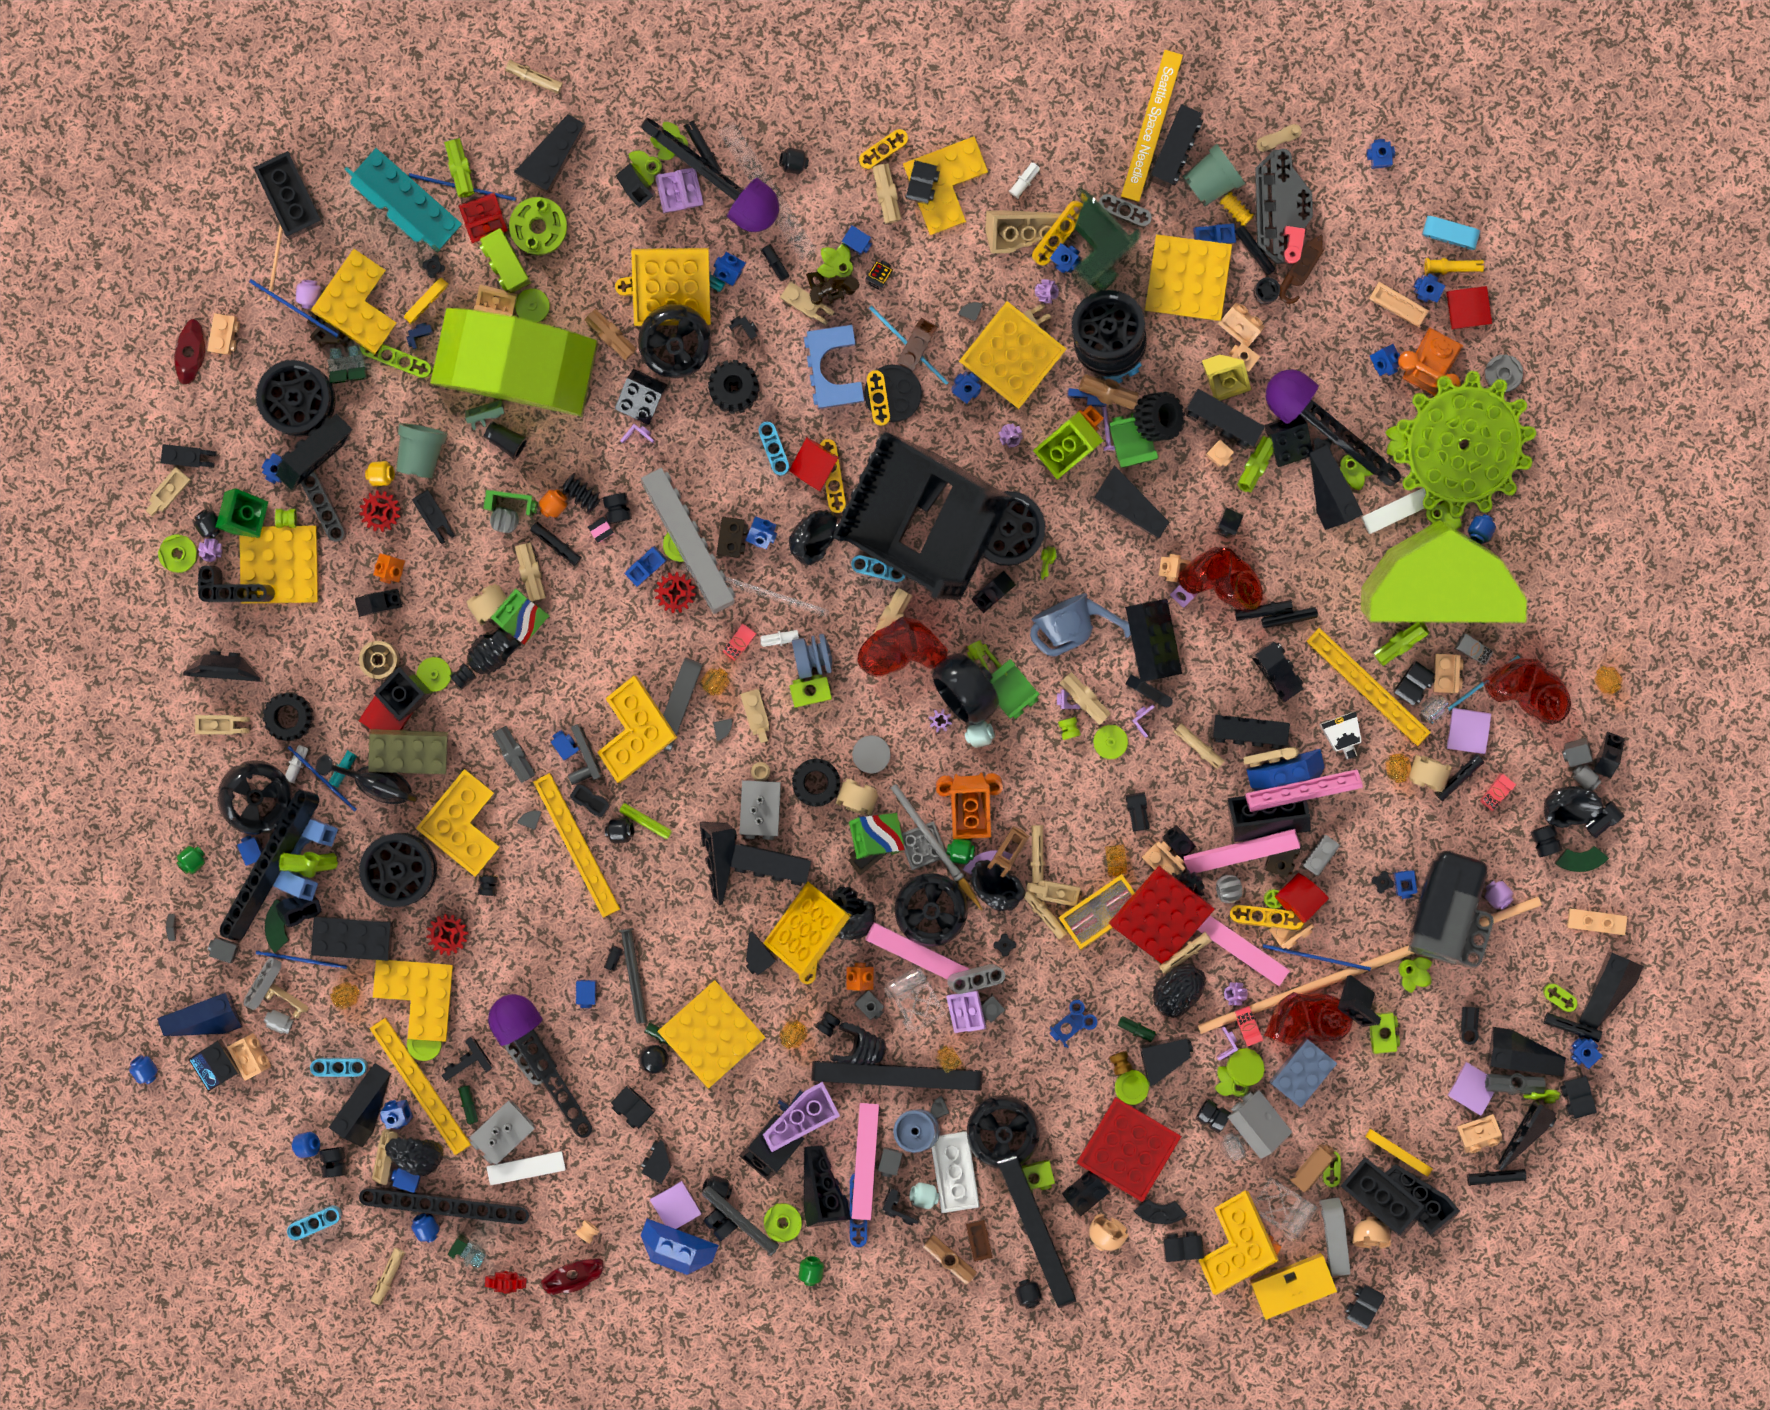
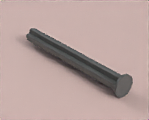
M634 928L621 929L618 931L622 934L636 1023L641 1024L646 1022V1014L632 935Z
M707 1186L702 1191V1195L766 1250L768 1256L776 1252L779 1244L770 1240L710 1186Z

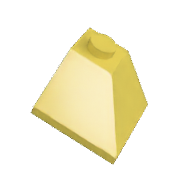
M1217 355L1202 360L1214 398L1221 401L1251 391L1243 360L1224 355Z

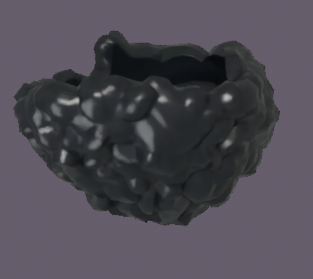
M818 510L809 514L808 517L802 519L796 525L789 536V548L791 554L804 565H812L824 558L826 549L835 539L833 535L837 525L836 516L832 512H828V510Z
M1578 786L1555 789L1544 801L1545 820L1549 824L1560 828H1567L1569 825L1588 824L1591 819L1602 813V798L1598 797L1596 792L1587 788L1582 789Z
M989 860L976 862L975 867L971 870L972 877L970 881L978 897L997 911H1011L1015 909L1026 894L1019 878L1015 875H1010L1009 871L1004 878L1000 875L1005 868L995 863L989 869L988 865L991 862Z
M860 900L858 905L861 908L857 909L858 914L852 915L835 938L838 937L841 940L851 941L866 936L873 923L876 922L874 903Z
M1191 963L1172 968L1153 987V1000L1157 1010L1162 1015L1171 1018L1184 1015L1196 1004L1203 994L1206 984L1204 972L1196 969Z
M412 1137L409 1139L393 1138L385 1145L386 1155L390 1157L391 1161H394L402 1170L412 1175H429L437 1169L443 1160V1147L433 1140L413 1139Z

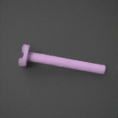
M1102 407L1107 444L1104 447V451L1115 450V446H1111L1107 407Z

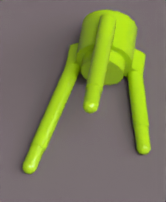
M981 640L967 646L969 650L967 652L968 657L973 661L974 658L975 660L979 659L988 671L989 669L983 658L986 654L998 668L1002 666L989 651L987 645L982 644Z

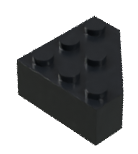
M1272 641L1250 656L1282 702H1286L1303 690L1302 685L1304 683L1298 675H1295L1293 671L1295 667L1284 656L1285 650L1279 642L1275 643V641Z

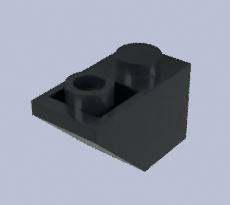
M631 163L616 174L624 191L638 208L654 196V189Z
M1226 507L1215 527L1218 530L1217 534L1227 539L1235 536L1243 515Z
M1002 571L971 600L984 614L1016 584L1005 571Z
M398 589L371 593L355 598L359 617L402 607Z
M1607 731L1596 757L1593 772L1610 779L1612 778L1621 762L1625 738Z
M663 1138L659 1142L657 1140L654 1141L650 1149L653 1151L650 1158L645 1157L640 1166L644 1168L641 1172L642 1174L662 1184L672 1166L665 1139Z

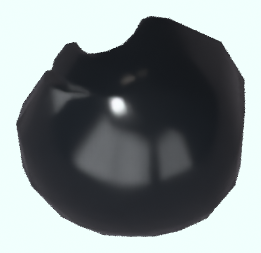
M659 1045L644 1047L638 1055V1063L641 1069L647 1073H660L668 1065L669 1056L666 1050Z

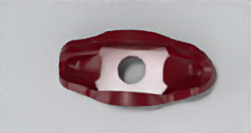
M195 319L187 322L175 345L174 365L178 380L183 385L190 384L195 380L205 356L203 328ZM187 346L194 349V354L191 357L183 355V350Z
M584 1259L566 1264L545 1276L541 1280V1286L551 1295L581 1290L600 1277L603 1271V1260ZM575 1270L578 1275L571 1279L567 1277V1272Z

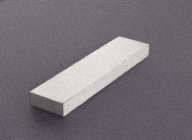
M1421 488L1362 516L1361 518L1368 533H1374L1424 509L1425 489Z
M562 1151L487 1166L490 1185L566 1170Z

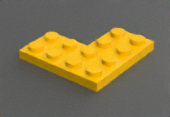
M975 136L903 163L909 182L915 160L936 165L937 171H940L938 182H933L932 189L935 190L933 201H929L928 205L917 202L930 236L966 222L953 186L988 173Z
M353 249L312 307L311 312L375 355L397 322L365 301L386 270L356 249Z
M632 676L605 698L625 728L623 732L597 752L617 783L623 782L677 738L637 676Z
M464 769L416 828L475 877L500 848L494 841L471 824L472 820L494 795V792Z
M376 960L373 998L411 1001L407 1039L447 1042L453 965Z
M1243 1191L1214 1208L1229 1243L1199 1259L1213 1295L1220 1294L1279 1261L1249 1191Z

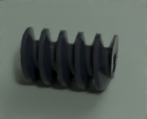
M573 473L561 487V489L564 488L562 494L570 493L568 497L570 500L576 497L574 503L577 505L582 502L580 508L585 509L588 507L587 514H590L603 498H598L599 491L592 494L594 487L587 490V482L581 485V477L574 480L576 473Z

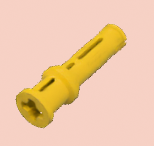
M1425 258L1424 272L1425 275L1430 273L1445 275L1448 272H1483L1484 265L1482 264H1484V261H1448L1446 258H1441V260Z

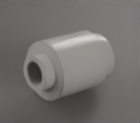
M1587 764L1583 766L1578 765L1573 770L1574 775L1572 778L1584 789L1587 788L1593 791L1601 783L1599 776Z
M273 1010L271 1013L268 1012L264 1019V1023H267L266 1028L281 1034H288L294 1020L290 1019V1016Z

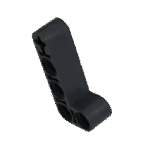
M202 566L198 571V596L203 602H269L275 596L274 588L266 584L222 585V571L217 566ZM210 570L212 572L211 578L208 575ZM210 589H211V591H212V596H211V597H209V591H210ZM245 589L247 590V596H246V597H244V594H243ZM227 590H229V596H228V598H227V596H226V591H227ZM257 591H264V595H257Z

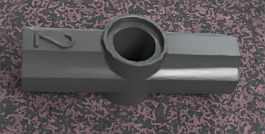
M507 726L492 733L502 750L501 753L505 761L512 767L521 783L536 775L526 759L525 752L521 750L522 747L515 741Z
M1518 1073L1514 1075L1487 1074L1485 1080L1487 1091L1506 1092L1510 1095L1518 1093L1531 1094L1532 1092L1544 1094L1546 1087L1544 1077L1523 1076ZM1512 1081L1518 1084V1088L1512 1084Z

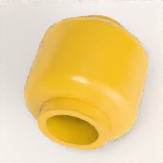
M387 461L371 462L368 469L365 470V478L374 487L388 486L395 478V470Z

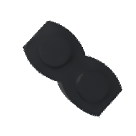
M915 160L905 199L927 205L929 201H933L935 190L932 189L933 182H938L940 171H937L936 165Z
M1414 661L1393 693L1413 706L1415 703L1419 704L1424 697L1422 693L1425 688H1430L1434 683L1435 679L1433 677L1435 673L1419 662Z
M577 784L570 795L576 804L586 806L590 813L598 817H603L611 806L606 798L595 795L592 789L583 784Z
M315 895L312 901L294 896L293 898L280 901L275 906L279 918L287 927L296 926L304 919L314 918L322 912L320 902Z
M1586 1075L1562 1081L1563 1086H1560L1562 1096L1567 1098L1568 1104L1565 1107L1568 1116L1577 1119L1597 1113Z
M629 1085L611 1102L613 1105L612 1109L618 1115L623 1114L627 1118L626 1122L632 1128L637 1127L639 1129L656 1111Z
M1186 1231V1235H1178L1176 1232L1167 1233V1237H1162L1166 1262L1204 1258L1202 1235L1200 1233L1197 1234V1231Z
M1363 1283L1362 1286L1358 1285L1353 1294L1356 1297L1352 1303L1349 1302L1344 1312L1347 1319L1367 1329L1381 1306L1385 1295Z

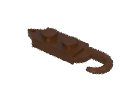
M1323 235L1311 241L1307 240L1302 249L1300 259L1292 265L1280 285L1279 297L1284 303L1293 304L1299 300L1300 296L1298 295L1293 299L1287 298L1286 290L1290 284L1302 286L1324 251Z

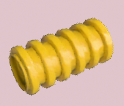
M1229 192L1219 204H1223L1224 209L1227 208L1229 210L1228 213L1233 214L1232 217H1235L1236 221L1241 223L1240 226H1245L1253 218L1254 214H1250V210L1245 209L1246 206L1242 205L1240 200H1237V196L1234 197L1232 195L1233 192Z

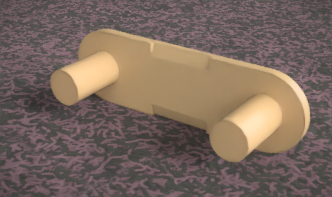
M1292 124L1281 131L1258 139L1256 144L1258 150L1265 152L1281 143L1300 137L1302 133L1301 127L1297 124Z
M274 983L271 984L265 995V998L268 1000L276 994L288 1001L296 1008L293 1013L295 1018H299L302 1012L308 1011L307 1005Z

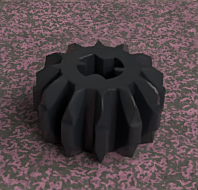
M839 887L837 890L832 891L833 897H830V899L848 913L850 917L858 914L857 909L861 908L858 905L861 899L857 898L859 892L854 891L853 888Z

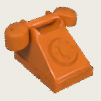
M1429 327L1415 353L1405 351L1399 356L1398 365L1403 370H1406L1402 379L1433 396L1438 392L1437 380L1441 376H1448L1452 384L1459 387L1461 385L1459 377L1456 374L1448 373L1463 345Z
M983 773L976 776H958L955 774L954 779L945 775L936 781V792L938 795L949 796L951 794L953 839L991 837L990 795H999L1003 791V782L999 775L989 773L984 777Z

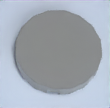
M1498 355L1487 363L1485 380L1489 387L1496 380L1503 379L1507 383L1506 393L1516 389L1521 384L1523 368L1515 357Z
M873 735L865 736L858 740L853 748V761L857 768L863 772L870 774L880 772L889 763V746L880 737Z

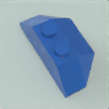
M1321 749L1299 754L1293 759H1280L1279 762L1262 764L1248 768L1246 771L1250 787L1259 791L1320 778L1325 766Z
M648 1218L640 1235L651 1262L686 1275L712 1263L719 1246Z

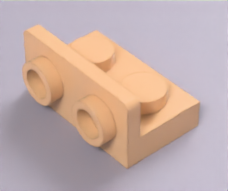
M1235 303L1218 323L1247 347L1265 328L1263 322L1258 317H1253L1248 313V309L1244 305Z
M214 313L208 352L231 356L232 351L234 352L236 349L235 332L238 333L240 327L237 317Z
M1435 654L1433 692L1459 693V689H1462L1463 680L1460 678V670H1463V659H1460L1461 655Z
M1157 841L1142 856L1154 870L1161 866L1171 875L1172 873L1178 875L1179 870L1184 871L1186 869L1183 866L1185 862L1178 855L1174 857L1169 852L1171 848L1164 841L1162 843Z
M1287 915L1284 925H1288L1287 921H1291L1294 926H1297V923H1301V920L1297 916L1294 919H1288ZM1308 920L1300 930L1272 927L1268 930L1281 948L1284 949L1286 947L1289 949L1297 943L1296 940L1299 937L1305 938L1313 932L1311 929L1314 925Z
M254 1033L227 1047L245 1081L271 1067L269 1059Z
M1494 1114L1457 1127L1466 1153H1476L1483 1147H1493L1502 1141V1134Z

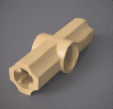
M889 163L874 166L873 174L877 185L876 192L879 204H881L885 224L901 221L896 187L892 181Z
M531 542L515 546L520 564V575L523 583H525L529 600L535 602L545 599L546 594L541 581L542 574L539 571L540 567L538 562H536Z
M900 588L896 590L890 604L883 611L879 619L880 622L871 639L884 646L887 644L893 630L897 628L904 615L903 612L912 598L911 594Z
M1072 672L1059 683L1073 697V701L1083 711H1086L1098 725L1111 714L1101 704L1091 689L1084 686Z

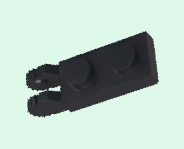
M163 444L161 464L214 468L215 463L200 461L201 455L213 457L216 456V451Z
M428 489L412 499L431 532H434L441 544L445 543V539L438 531L440 527L444 526L451 538L455 536L448 524V520Z

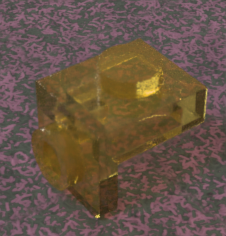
M1124 845L1106 846L1105 854L1108 876L1126 874L1127 862Z
M945 1045L937 1051L936 1059L946 1073L962 1064L952 1046L948 1048Z

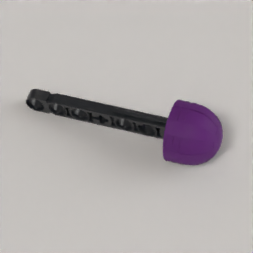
M650 118L644 120L641 128L735 200L727 214V218L737 226L749 232H760L769 228L776 221L779 214V201L775 192L763 181L755 178L743 190Z
M1284 370L1271 378L1266 387V401L1270 410L1282 421L1288 424L1300 414L1368 471L1377 475V478L1384 484L1394 486L1400 481L1401 474L1389 462L1387 463L1383 457L1312 400L1319 385L1306 374L1298 370ZM1315 413L1320 416L1321 420L1315 417ZM1329 425L1333 426L1336 432H1333ZM1359 449L1364 452L1365 456L1359 453ZM1373 461L1377 462L1380 468H1377ZM1388 473L1392 474L1394 480L1390 479Z
M509 994L499 998L492 1005L488 1016L489 1027L500 1046L511 1042L515 1043L537 1080L540 1079L564 1118L571 1122L569 1125L573 1132L581 1138L588 1137L592 1132L590 1122L583 1115L580 1106L557 1072L556 1063L534 1030L543 1020L534 1004L523 996ZM532 1043L537 1046L535 1054H529L527 1051V1047ZM542 1059L547 1062L545 1070H539L537 1067L538 1062ZM549 1077L557 1078L555 1084L558 1087L562 1085V1088L556 1090L554 1085L548 1084L550 1082ZM560 1092L567 1093V1100L565 1102L558 1101V1094ZM570 1108L577 1109L578 1113L575 1118H569L568 1110ZM582 1123L588 1127L585 1134L578 1132V1126Z

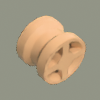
M584 1220L582 1227L577 1229L575 1233L590 1244L593 1241V1236L597 1235L600 1231L589 1221Z

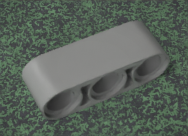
M989 964L954 973L948 978L947 984L954 992L964 994L1002 983L1005 979V972L999 966ZM997 970V976L995 978H991L992 972ZM976 975H979V976H980L979 981L976 982V983H973L974 977H975ZM961 980V985L955 988L956 981Z

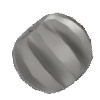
M498 507L490 516L491 527L499 532L511 533L518 525V515L512 509Z
M1225 875L1220 877L1216 883L1217 895L1222 902L1234 903L1242 897L1243 890L1238 877Z

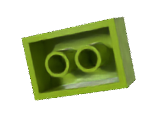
M500 228L480 239L482 244L479 246L483 254L487 258L490 257L489 265L496 275H500L501 278L498 281L503 290L514 293L531 284L512 246Z
M1078 412L1033 449V451L1058 480L1104 440L1084 416Z

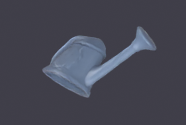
M1083 593L1064 600L1035 615L1031 619L1035 623L1031 628L1030 637L1034 645L1043 653L1054 657L1084 644L1089 639L1093 629L1090 616L1094 614L1100 615L1120 626L1124 631L1125 638H1129L1131 633L1128 621L1119 618L1087 598V593ZM1039 629L1050 639L1054 647L1061 644L1064 645L1056 649L1049 648L1039 639Z

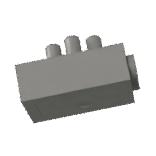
M742 780L740 834L744 835L743 838L755 839V835H762L763 839L774 840V836H778L781 782Z
M1260 1090L1253 1094L1248 1092L1242 1097L1243 1102H1239L1231 1108L1233 1112L1228 1116V1119L1258 1157L1262 1159L1273 1153L1292 1131Z
M509 1099L469 1137L472 1140L470 1143L476 1150H482L485 1154L483 1157L488 1163L497 1165L536 1126Z

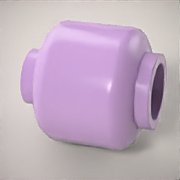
M302 280V283L297 284L296 302L302 304V308L312 309L321 296V287L317 284V281Z
M1492 881L1486 886L1485 899L1495 909L1501 908L1503 910L1513 901V891L1505 882L1498 881L1495 883V881Z

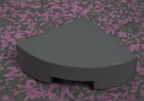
M979 302L966 304L960 309L958 315L976 322L983 304Z
M732 718L713 722L717 741L724 739L729 734L732 728Z
M529 811L523 814L517 823L536 830L542 812Z
M175 914L167 915L165 928L169 941H176Z
M942 1095L934 1101L930 1110L936 1119L949 1114Z

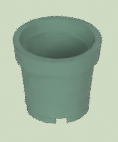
M1217 143L1209 150L1210 153L1183 175V178L1187 180L1186 182L1205 207L1232 189H1239L1246 184Z
M399 423L398 435H400L396 471L408 475L414 474L423 478H433L442 444L446 443L448 433L421 425Z

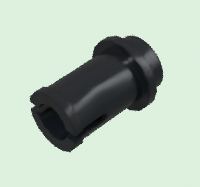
M612 945L608 950L610 953L604 968L615 971L620 956H623V949Z

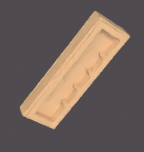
M1378 282L1369 297L1371 301L1418 328L1429 311L1381 282Z
M1569 908L1567 928L1625 935L1627 916Z

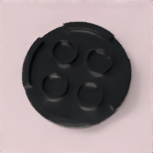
M900 365L883 366L877 370L883 374L890 413L889 422L906 420L916 412L922 398L920 382L915 374L906 367ZM873 374V378L870 379V382L873 381L875 388H871V391L876 389L883 390V386H878V381L881 380V377H877V374ZM866 382L864 396L867 407L872 413L868 384ZM874 394L873 401L877 404L884 401L883 394ZM886 405L874 407V410L878 409L879 416L876 417L884 421L887 415H883L882 408L886 409Z

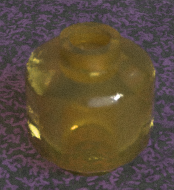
M1602 666L1596 671L1597 675L1594 678V682L1602 693L1612 695L1622 688L1623 678L1615 667Z
M720 667L718 670L710 668L701 680L702 689L713 697L721 695L730 684L727 678L728 673Z
M1402 753L1393 754L1385 762L1389 779L1395 780V783L1407 781L1406 778L1409 777L1411 771L1410 759L1407 756H1404Z
M346 981L332 988L330 998L335 1008L339 1007L341 1010L357 1004V996L360 993L356 985L352 986L351 983Z
M798 1020L788 1021L779 1033V1037L782 1040L781 1044L788 1049L791 1047L799 1048L807 1038L806 1026Z

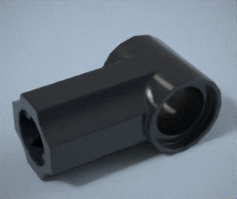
M1145 792L1125 795L1133 832L1149 829Z
M1613 801L1607 803L1605 808L1603 807L1601 814L1584 825L1594 838H1597L1610 826L1617 824L1625 816Z
M1462 1007L1459 1039L1464 1044L1472 1045L1479 1038V1008ZM1466 1031H1471L1474 1036L1469 1042L1464 1038Z

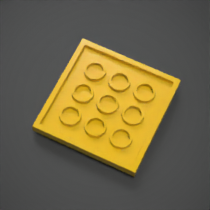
M1156 234L1145 311L1221 321L1233 245Z
M709 248L631 250L634 326H641L652 311L668 304H681L691 307L702 315L708 325H711ZM669 319L659 325H678L680 319Z
M1006 301L960 358L959 362L1019 409L1066 351V348Z
M267 526L262 527L259 538L239 535L240 584H266L272 586L275 591L274 598L269 602H241V604L318 603L317 526H296V528H290L289 526H284L283 528ZM246 589L244 590V593H243V594H244V597L247 596V590H246ZM257 591V595H264V591Z
M807 881L763 944L797 974L806 979L846 924L850 915Z
M715 980L657 1031L707 1089L766 1038Z

